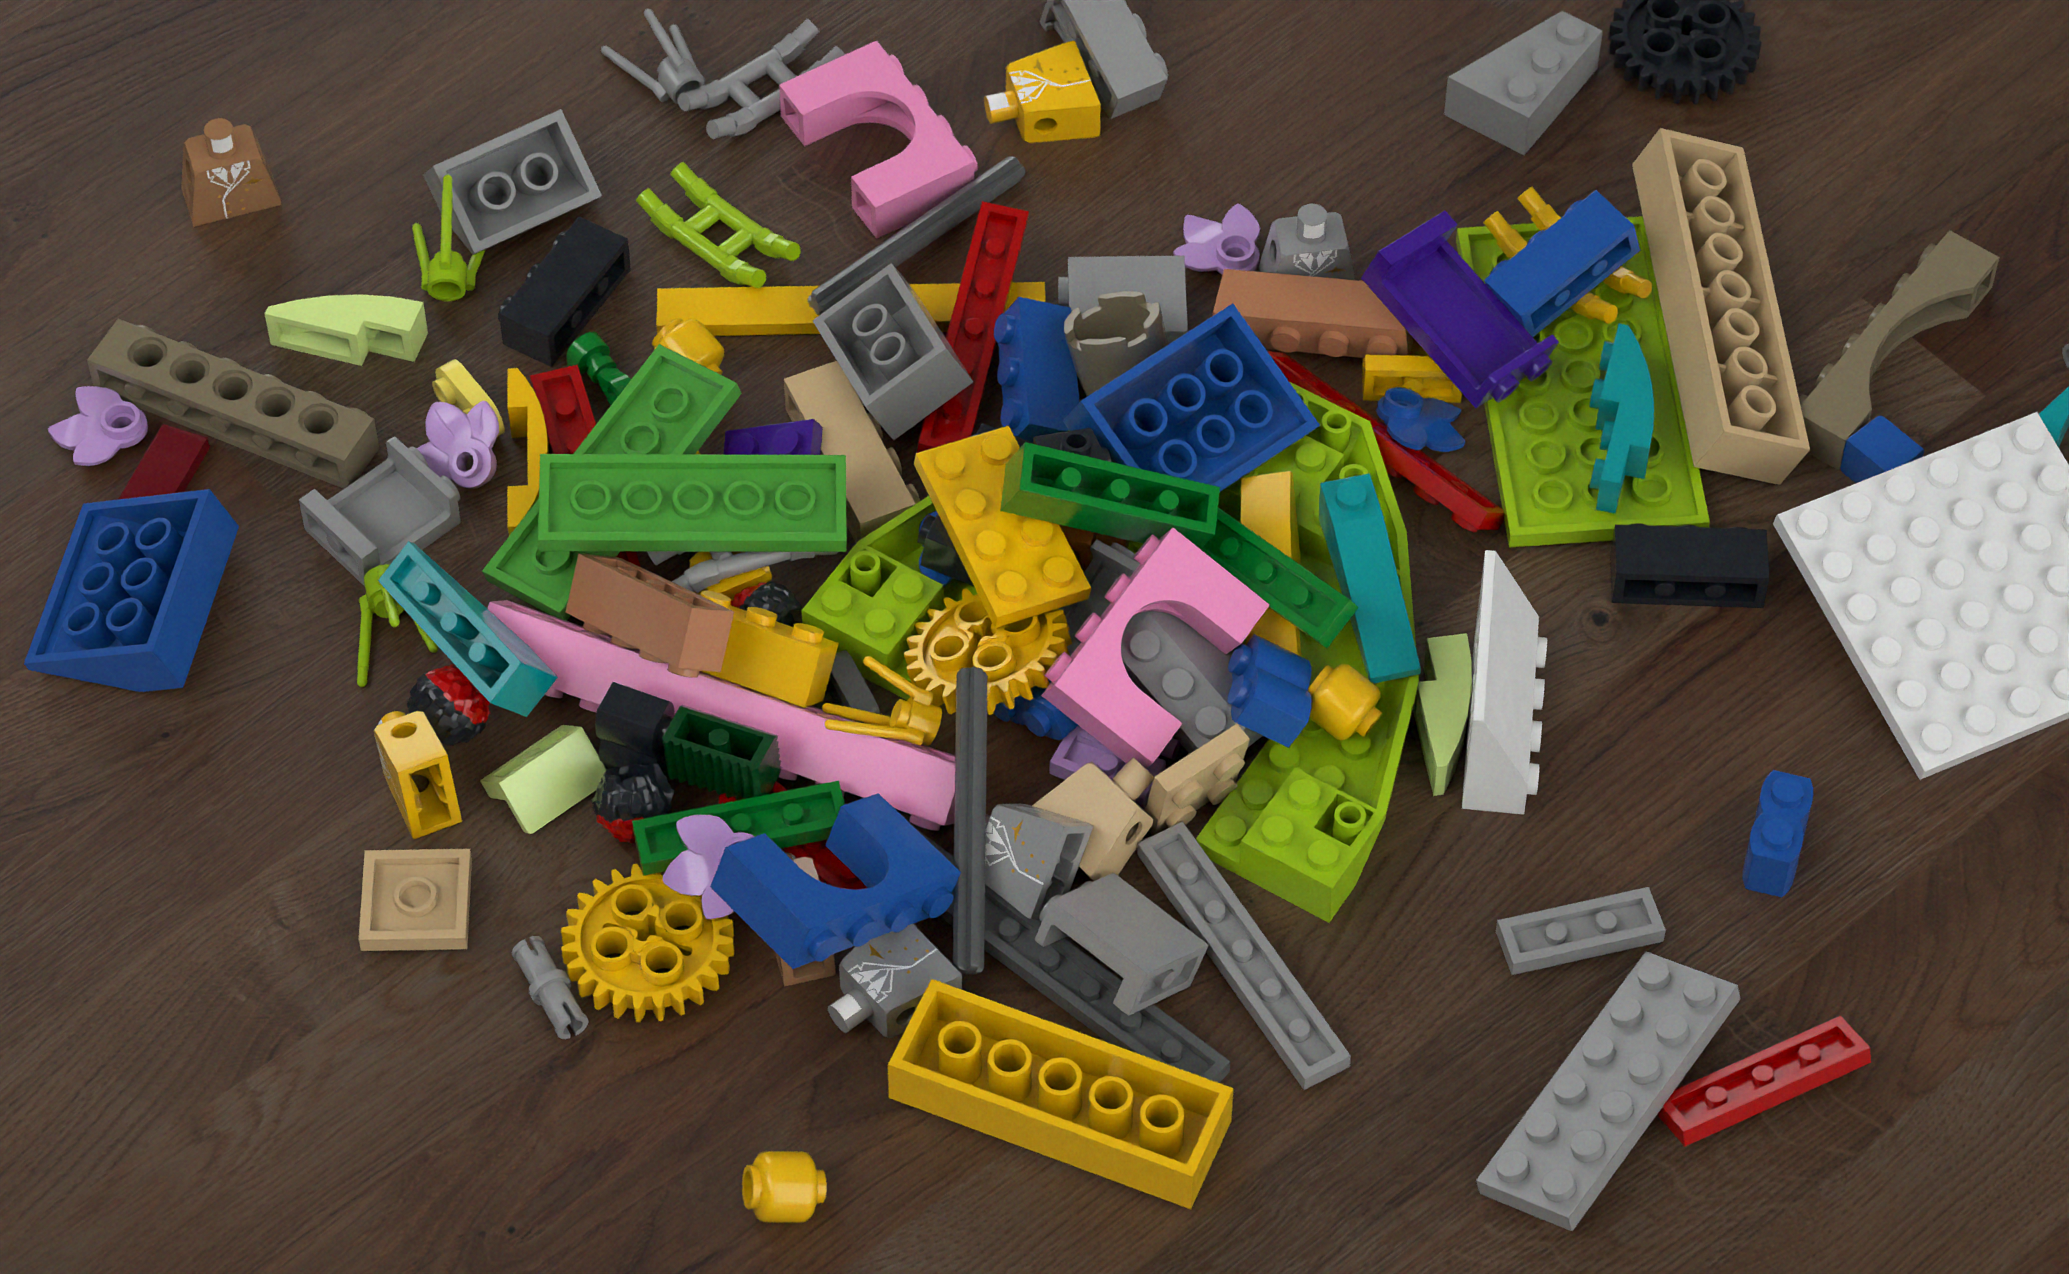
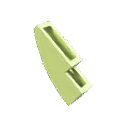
M330 295L268 306L265 312L271 345L360 366L363 365L368 352L415 362L428 334L424 303L390 296Z
M1467 633L1427 638L1423 666L1426 681L1419 682L1413 713L1433 796L1444 795L1455 773L1464 746L1472 691V660Z

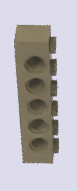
M117 319L87 359L93 386L116 391L122 401L130 402L137 408L343 489L359 479L379 450L375 420L358 408H347L326 400L317 392L303 391L283 383L273 375L259 374L240 366L232 359L218 358L200 351L188 342H177L164 337L144 325L136 326Z

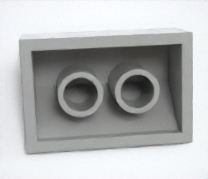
M561 109L438 163L423 174L440 212L442 209L443 177L447 174L452 176V229L472 255L602 196Z
M1159 611L1149 613L1123 634L1121 655L1127 674L1141 691L1183 723L1174 734V737L1181 742V745L1189 754L1235 724H1238L1232 720L1231 704L1227 702L1228 693L1232 686V673L1228 671V664L1235 649L1225 655L1187 623L1176 616ZM1238 724L1250 738L1248 747L1263 736Z

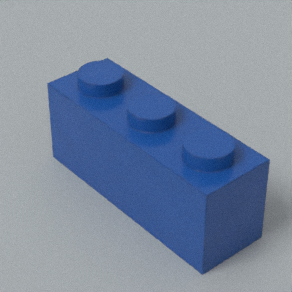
M1595 190L1584 200L1574 202L1566 210L1564 216L1547 230H1541L1533 235L1527 246L1511 259L1497 264L1484 282L1527 332L1534 337L1640 251L1635 227L1606 198Z
M1018 297L1004 314L999 315L994 327V339L999 345L1000 357L997 379L998 383L1002 385L1003 395L1001 424L1003 427L1009 426L1014 436L1033 443V438L1036 436L1069 431L1062 420L1079 403L1077 372L1064 334V322L1071 313V308Z

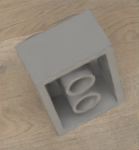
M892 263L813 320L864 406L893 440L973 383L970 375L920 297Z

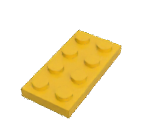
M1009 426L916 453L914 466L994 628L1087 600L1091 592V586L1059 524L1000 511L1006 463L1020 448Z

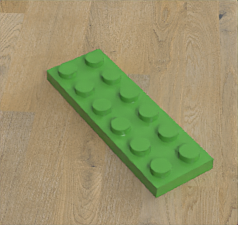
M659 344L574 454H696L742 393L736 382ZM538 499L485 566L482 573L487 582L551 616L567 621L571 615L565 612L578 553L616 557L620 551H539Z
M540 454L539 551L846 552V455Z

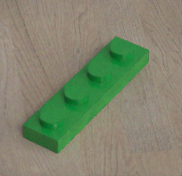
M1218 508L1215 535L1201 550L1270 604V609L1327 649L1359 607L1346 596Z
M839 781L632 821L643 876L665 872L671 862L681 852L688 850L679 836L676 823L678 820L692 815L719 817L724 820L733 833L744 832L753 836L765 833L780 849L827 840L841 806L845 805Z

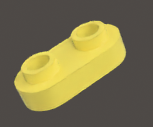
M453 359L436 369L437 380L432 382V386L440 402L452 404L467 415L476 404L481 401H487L498 418V436L504 434V423L497 407L458 360Z

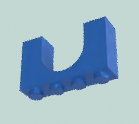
M877 793L841 806L825 845L867 887L866 889L838 888L811 877L791 860L765 833L725 847L710 886L792 969H795L813 961H823L832 954L847 948L863 946L871 939L889 932H899L908 925L926 918H936L942 915L953 901L952 893L961 872Z

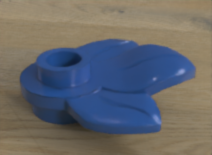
M1401 387L1388 389L1385 396L1379 399L1376 413L1387 425V432L1401 445L1414 450H1421L1426 445L1432 450L1441 452L1455 451L1464 447L1465 440L1450 424V422H1453L1461 415L1460 408L1435 398L1423 399L1417 392Z

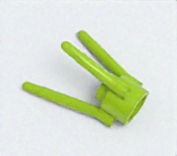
M449 174L443 177L440 252L436 253L431 261L421 225L415 223L412 226L422 272L421 288L440 301H456L465 295L466 290L472 291L475 289L476 273L485 253V250L472 255L467 266L463 261V257L458 252L451 251L453 179Z
M389 564L376 566L370 569L364 576L366 594L359 598L361 609L357 685L359 687H365L367 684L373 614L376 613L382 618H388L390 625L397 627L400 623L398 615L404 611L402 606L378 581L389 567ZM414 621L429 651L436 653L439 647Z

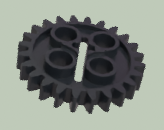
M1623 0L1622 8H1615L1613 22H1610L1608 52L1610 55H1615V69L1625 68V81L1639 78L1638 91L1642 92L1649 87L1656 88L1655 99L1657 100L1668 92L1672 93L1675 104L1680 102L1682 95H1689L1693 104H1698L1700 94L1705 93L1709 99L1717 101L1719 89L1731 95L1734 92L1735 83L1746 84L1748 73L1755 72L1757 59H1759L1762 42L1759 40L1761 28L1754 25V12L1743 13L1744 0L1732 3L1729 0Z

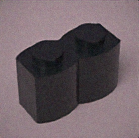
M612 682L597 709L595 721L596 734L601 739L599 759L605 768L617 767L620 770L621 767H626L629 764H659L663 773L668 776L662 737L675 716L673 703Z

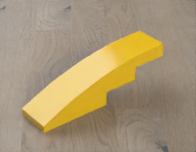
M1285 471L1241 478V524L1301 565L1293 473ZM1268 607L1247 635L1246 644L1255 634L1302 657L1299 629Z

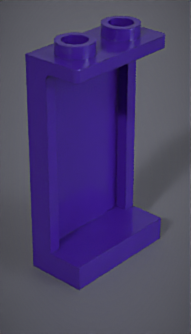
M1443 211L1379 250L1361 279L1471 404L1478 408L1492 398L1496 402H1501L1519 386L1521 379L1527 377L1530 381H1533L1542 375L1551 366L1553 361L1549 356L1559 341L1553 334L1539 343L1535 341L1447 242L1458 224L1446 211Z

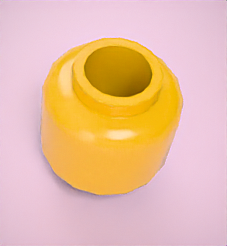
M677 318L664 326L654 337L652 345L655 349L660 344L722 375V370L719 366L724 358V348L700 321L693 319L683 321Z
M1341 664L1335 669L1327 665L1308 688L1312 701L1309 718L1337 740L1349 739L1355 732L1365 737L1382 715V712L1375 707L1380 699V689L1351 665Z
M761 1152L755 1158L753 1165H747L744 1169L742 1179L744 1205L746 1209H752L760 1221L767 1223L806 1222L813 1215L816 1204L823 1203L826 1198L827 1183L823 1170H816L812 1157L806 1152Z

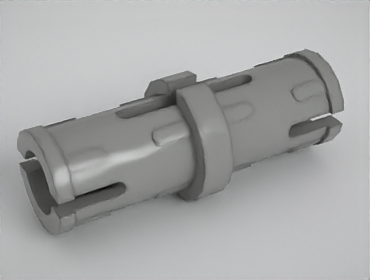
M530 937V942L534 948L532 951L527 945L526 940L523 939L515 945L511 954L530 984L529 995L533 1002L537 1005H542L559 1038H570V1033L566 1027L568 1024L575 1036L580 1034L588 1026L589 1021L570 991V978L565 971L556 967L541 937Z

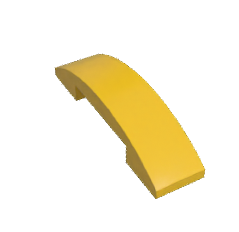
M508 368V414L511 437H528V485L508 486L509 536L539 499L540 454H550L546 424L540 402L528 380L518 368Z

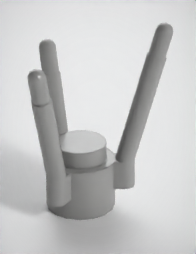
M646 9L644 16L668 56L657 68L659 74L658 81L610 47L603 46L601 52L613 63L651 89L660 102L671 98L674 103L678 104L679 94L696 90L699 86H704L705 79L698 71L678 26L674 24L669 28L676 46L675 48L651 9Z

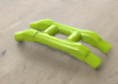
M684 162L678 164L671 171L670 175L686 191L687 197L701 209L690 219L683 222V218L676 214L668 204H664L650 188L644 190L636 198V202L651 217V221L661 232L669 238L679 241L720 271V275L735 284L748 285L754 288H760L765 284L766 273L763 270L750 266L748 262L736 257L751 244H754V247L761 253L772 258L795 261L800 255L801 249L798 243L784 239L782 235L776 234L770 229L763 228L718 196L717 191L712 189L702 178H699ZM718 220H721L735 230L736 233L717 246L701 235V233Z

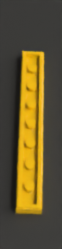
M1012 282L1005 311L1018 297L1045 302V282ZM960 283L909 284L920 297L941 332H948ZM819 286L657 289V333L671 321L680 318L683 321L690 319L700 321L713 336L820 334L813 322L818 315L809 306L807 300L812 291Z

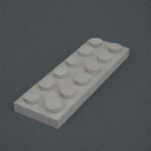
M1646 951L1477 1178L1476 1182L1479 1193L1573 1231L1741 999L1738 985Z

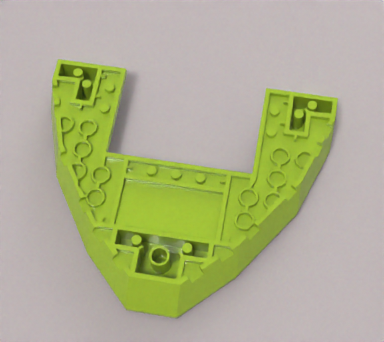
M1290 382L1320 426L1244 477L1285 471L1293 473L1301 566L1342 594L1319 521L1320 483L1370 473L1383 513L1416 647L1407 531L1371 423ZM1241 479L1221 491L1218 501V508L1240 523ZM929 496L860 539L801 610L802 623L820 628L824 631L823 638L839 643L836 653L846 650L855 662L862 677L905 700L911 697L865 666L863 663L866 656L874 658L911 683L906 669L907 663L904 652L910 650L906 641L907 637L917 635L914 626L916 622H930L927 613L929 609L939 611L946 609L943 600L946 597L956 602L962 600L963 589L967 588L973 595L978 594L974 586L959 580L952 579L943 588V584L921 574L918 562L924 547L922 544L917 543L919 527L925 516L936 511ZM1130 541L1128 549L1136 554L1143 543ZM1350 619L1327 649L1299 629L1302 657L1311 663L1309 686L1327 665L1335 669L1338 665L1348 664L1368 678ZM1246 638L1241 644L1246 645ZM1418 675L1374 683L1381 692L1380 699L1375 707L1382 712V715L1365 737L1355 732L1349 739L1337 740L1309 718L1307 725L1289 748L1269 739L1236 783L1237 788L1228 794L1197 836L1196 841L1209 859L1330 923L1356 886L1385 821L1418 690Z

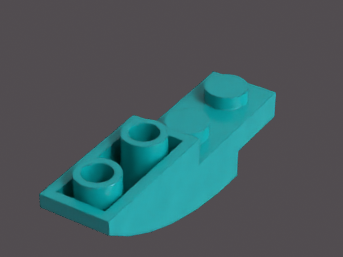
M1620 323L1614 343L1604 342L1599 370L1607 372L1605 380L1595 379L1589 406L1590 408L1598 409L1595 429L1603 431L1600 450L1607 451L1605 460L1597 458L1595 460L1590 488L1599 490L1596 510L1616 514L1625 475L1645 479L1654 426L1653 389L1647 362L1629 325Z

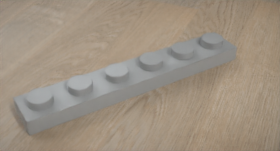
M1183 821L1139 842L1137 846L1138 857L1191 932L1208 944L1206 953L1303 1090L1350 1067L1351 1055Z

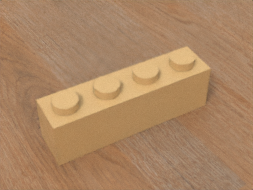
M837 361L784 378L785 407L792 422L815 419L823 426L820 455H846V524L856 543L920 502L914 485H905L901 477L902 468L897 453L892 447L886 449L884 446L880 424L870 412H866L862 405L863 402Z

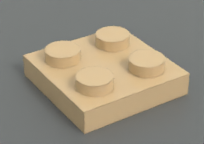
M1235 724L1154 777L1145 811L1154 819L1149 829L1152 836L1182 821L1185 825L1188 824L1196 815L1197 809L1209 801L1213 805L1221 803L1231 791L1237 788L1236 780L1239 771L1245 764L1243 759L1250 738L1238 724Z
M470 849L365 850L359 927L361 951L467 949L472 870Z

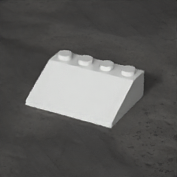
M1485 550L1474 635L1472 691L1468 713L1462 809L1524 814L1527 794L1537 795L1539 764L1530 763V751H1540L1542 721H1532L1533 709L1542 710L1545 679H1536L1535 671L1536 668H1545L1547 638L1538 637V614L1497 552Z

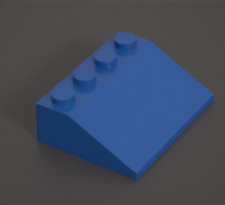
M1233 303L1081 400L1062 420L1070 431L1092 428L1100 446H1105L1108 449L1111 462L1217 486L1220 487V492L1320 426Z
M210 489L84 503L24 665L31 671L138 692L183 688L239 525Z

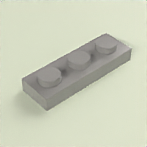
M1649 887L1497 920L1496 934L1511 975L1664 942L1666 932Z

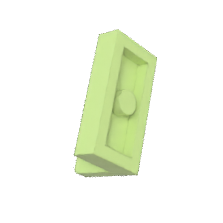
M561 725L481 779L480 782L490 798L501 799L507 802L525 833L533 834L596 791L604 772H606V768L600 761L596 750L582 727Z

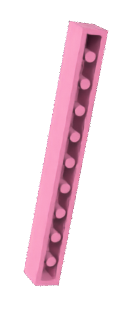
M508 600L489 602L488 610L522 639L558 677L544 695L562 698L563 693H567L581 698L580 707L597 712L612 682L672 702L675 714L679 707L684 705L778 735V748H780L778 754H780L779 760H781L780 766L782 767L779 775L780 778L796 780L797 775L815 780V785L839 781L843 797L845 791L863 798L879 793L893 808L911 814L910 823L929 830L939 831L940 825L946 826L955 823V756L922 744L919 746L904 740L828 730L824 726L825 721L828 719L856 721L825 713L822 709L813 706L803 708L699 671V675L696 678L676 675L667 670L668 663L652 662L639 657L640 649L625 648L611 643L612 636L587 631L583 626Z

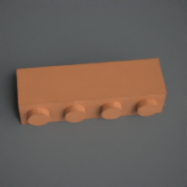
M1224 269L1213 316L1233 303L1265 349L1279 350L1287 353L1326 354L1332 357L1365 358V355H1411L1414 338L1364 281Z
M578 553L565 612L584 621L583 628L585 630L601 635H612L611 643L625 648L640 649L639 657L652 662L668 663L667 670L669 672L691 678L698 677L699 670L721 672L734 611L622 558Z

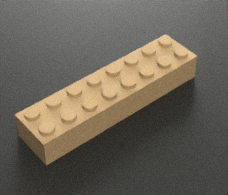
M1660 128L1632 166L1693 465L1697 468L1780 485L1810 451V446L1744 149Z

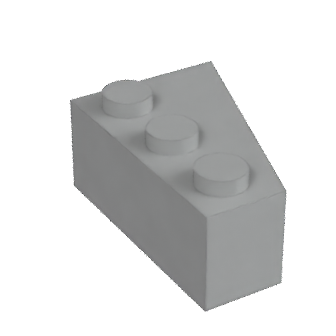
M1047 0L1039 23L1046 32L1055 29L1065 43L1075 40L1101 107L1110 119L1160 99L1168 80L1166 64L1159 53H1153L1146 40V29L1141 18L1137 14L1131 13L1125 0Z
M1564 11L1559 12L1450 75L1447 81L1444 115L1525 155L1597 70L1602 30Z

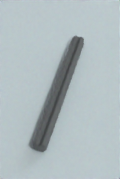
M1006 157L813 290L807 299L809 306L819 316L890 263L896 268L978 211L982 201L991 202L1021 181V178L1026 173L1024 166L1019 163L1017 157Z
M977 667L962 668L957 672L954 866L961 874L954 888L953 966L961 974L967 975L981 973L984 969L987 674L982 668Z

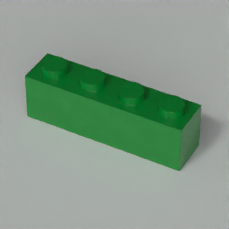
M1025 442L1006 463L1000 511L1143 544L1152 534L1159 539L1170 529L1174 528L1201 549L1215 535L1220 487Z

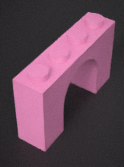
M874 41L779 84L781 117L804 146L841 129L860 123L885 124L898 129L910 139V144L898 155L851 176L852 208L876 239L912 223L975 179L974 172L977 171L978 166L971 149L966 145H960L953 136L952 129L943 115L937 116L928 105V100L921 87L917 84H911L904 75L903 68L897 57L894 55L889 56L878 41Z
M1174 528L1170 529L1159 539L1152 534L1140 547L1133 558L1140 563L1130 578L1123 573L1110 587L1104 596L1110 602L1109 606L1100 617L1093 612L1074 636L1081 643L1071 656L1063 652L1045 674V677L1051 683L1041 695L1125 763H1128L1134 757L1145 768L1155 762L1183 723L1141 691L1125 670L1121 655V641L1124 629L1132 616L1150 611H1159L1176 616L1226 655L1244 641L1270 605Z

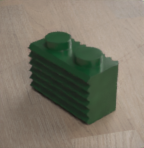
M681 705L662 737L668 776L670 780L678 778L680 783L687 781L689 786L695 784L699 789L706 787L708 792L716 790L717 795L725 793L727 798L734 796L736 801L767 795L773 788L782 768L780 766L781 760H779L780 754H778L780 749L778 748V735Z

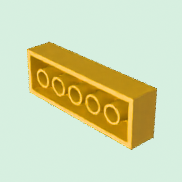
M934 979L930 980L888 1063L890 1099L1191 1209L1232 1118V1087Z

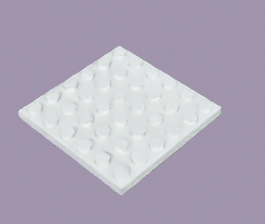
M2037 412L1777 514L1773 522L1775 529L1920 780L2069 718V464Z

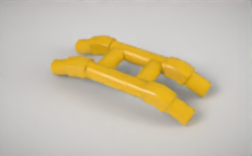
M1533 187L1527 189L1517 198L1532 216L1531 220L1540 231L1547 230L1562 218L1554 211L1550 204H1546ZM1499 211L1493 213L1483 222L1498 241L1497 245L1510 259L1527 246L1528 242L1521 237L1515 228H1511ZM1620 266L1603 280L1613 290L1623 294L1630 293L1643 299L1648 297L1652 290L1651 281L1635 275L1633 271L1623 266ZM1590 292L1570 307L1579 315L1589 319L1595 318L1607 324L1612 323L1618 314V309L1615 305L1601 300L1599 296Z

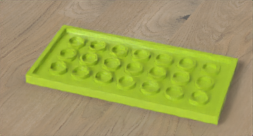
M1643 216L1626 217L1635 227L1640 251L1622 266L1633 271L1635 275L1651 281L1652 290L1650 295L1643 299L1630 293L1623 294L1613 290L1602 281L1589 292L1599 296L1601 300L1615 305L1618 309L1616 319L1612 323L1607 324L1595 318L1589 319L1579 315L1573 309L1568 308L1533 337L1539 343L1553 334L1559 341L1549 356L1553 361L1551 366L1533 381H1530L1527 377L1521 379L1519 386L1501 402H1496L1492 398L1484 403L1501 504L1505 512L1504 521L1509 547L1612 541L1615 524L1630 525L1641 523L1648 526L1676 527L1694 525L1709 528L1710 520L1699 468L1693 465ZM1534 223L1510 225L1527 242L1540 231ZM1486 226L1457 228L1456 244L1458 254L1483 282L1497 264L1510 259L1497 245L1498 241ZM1620 323L1629 325L1647 362L1653 389L1654 426L1645 479L1625 475L1616 514L1596 510L1599 490L1590 488L1596 458L1605 460L1607 451L1600 450L1603 431L1595 429L1598 409L1590 408L1589 406L1595 379L1605 380L1607 372L1599 370L1604 342L1614 343Z

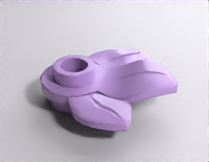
M1240 204L1234 205L1225 215L1222 224L1193 215L1185 216L1183 234L1186 244L1175 249L1173 255L1184 256L1186 268L1200 272L1217 270L1222 275L1224 269L1254 271L1257 268L1260 253L1255 243L1260 234V227L1258 221L1248 209Z
M84 386L76 388V400L80 413L48 428L49 435L59 446L68 450H74L73 462L75 465L92 466L111 459L120 448H128L139 443L147 433L148 424L145 414L134 404L122 401L116 391L103 387Z
M481 401L476 404L467 415L452 404L445 402L433 403L426 417V435L430 441L417 448L425 458L428 467L439 477L444 475L465 488H479L489 482L497 468V460L492 451V447L499 434V422L495 411L487 401ZM472 455L474 463L472 468L467 471V460Z
M692 815L678 820L676 823L677 831L688 850L681 852L671 862L663 875V883L683 895H702L701 903L706 919L721 918L733 913L734 910L710 886L725 847L755 836L744 832L733 833L724 820L712 815Z

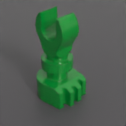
M597 332L585 333L569 346L566 354L567 366L578 365L580 374L587 372V375L594 383H599L609 404L612 405L631 379L619 369H616V363L609 356L610 349Z

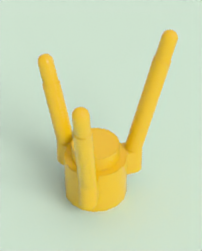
M870 656L864 658V665L911 698L907 701L899 699L892 710L891 717L831 703H825L822 706V710L825 713L864 722L828 719L824 723L825 728L828 730L904 740L919 746L921 744L925 746L931 745L937 735L942 719V708L931 704L933 692L916 687Z

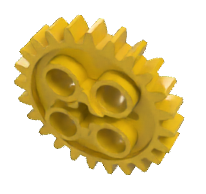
M966 588L962 590V600L958 602L948 597L944 598L946 609L943 611L936 609L927 610L930 622H916L914 626L917 635L907 637L906 641L910 650L904 652L907 663L906 669L911 683L918 688L933 692L931 704L941 706L945 703L948 714H953L956 711L957 672L962 668H982L987 674V713L992 715L998 703L1003 702L1011 710L1015 705V697L1020 695L1027 700H1032L1034 698L1031 688L1034 686L1047 688L1049 681L1045 674L1063 652L1070 656L1067 646L1072 644V639L1063 610H1059V608L994 628L979 595H973Z
M636 863L632 865L631 877L624 878L616 869L611 870L612 884L608 886L602 881L594 879L592 881L594 897L579 892L577 895L579 909L567 910L568 926L561 928L564 945L561 947L563 964H567V973L570 981H577L579 995L582 998L593 994L595 1009L600 1010L609 1002H612L615 1018H620L626 1009L630 1008L634 1009L636 1022H641L646 1010H653L658 1021H663L665 1007L672 1006L678 1014L684 1015V1000L689 998L694 1003L702 1005L704 1003L702 987L717 991L719 989L718 974L729 973L728 957L734 956L732 919H728V915L716 919H706L702 909V895L689 896L672 890L663 883L662 872L643 876L640 867ZM630 911L641 912L636 915H626V913ZM683 925H684V926H690V928L685 929V930H675V929H674V928H676V927H678V926H683ZM612 953L622 954L619 957L615 958L605 957L606 955ZM661 968L671 969L669 972L665 973L654 972L657 969Z

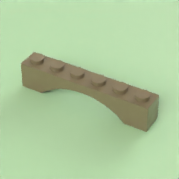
M1950 230L1937 245L1931 243L1926 247L1913 274L1905 273L1899 279L1890 301L1886 305L1879 303L1875 307L1862 334H1852L1842 350L1839 361L1835 365L1829 363L1823 368L1816 380L1815 389L1809 396L1802 394L1799 397L1810 446L1808 454L1840 470L1846 440L1869 423L1872 411L1869 382L1883 359L1899 344L1920 331L1944 322L1967 318L1992 289L1999 256Z

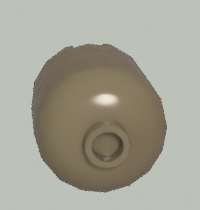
M1119 291L1098 296L1099 305L1088 309L1082 314L1080 307L1072 310L1064 322V334L1085 397L1168 345L1162 312L1158 302L1153 304L1146 302L1145 295L1142 292Z

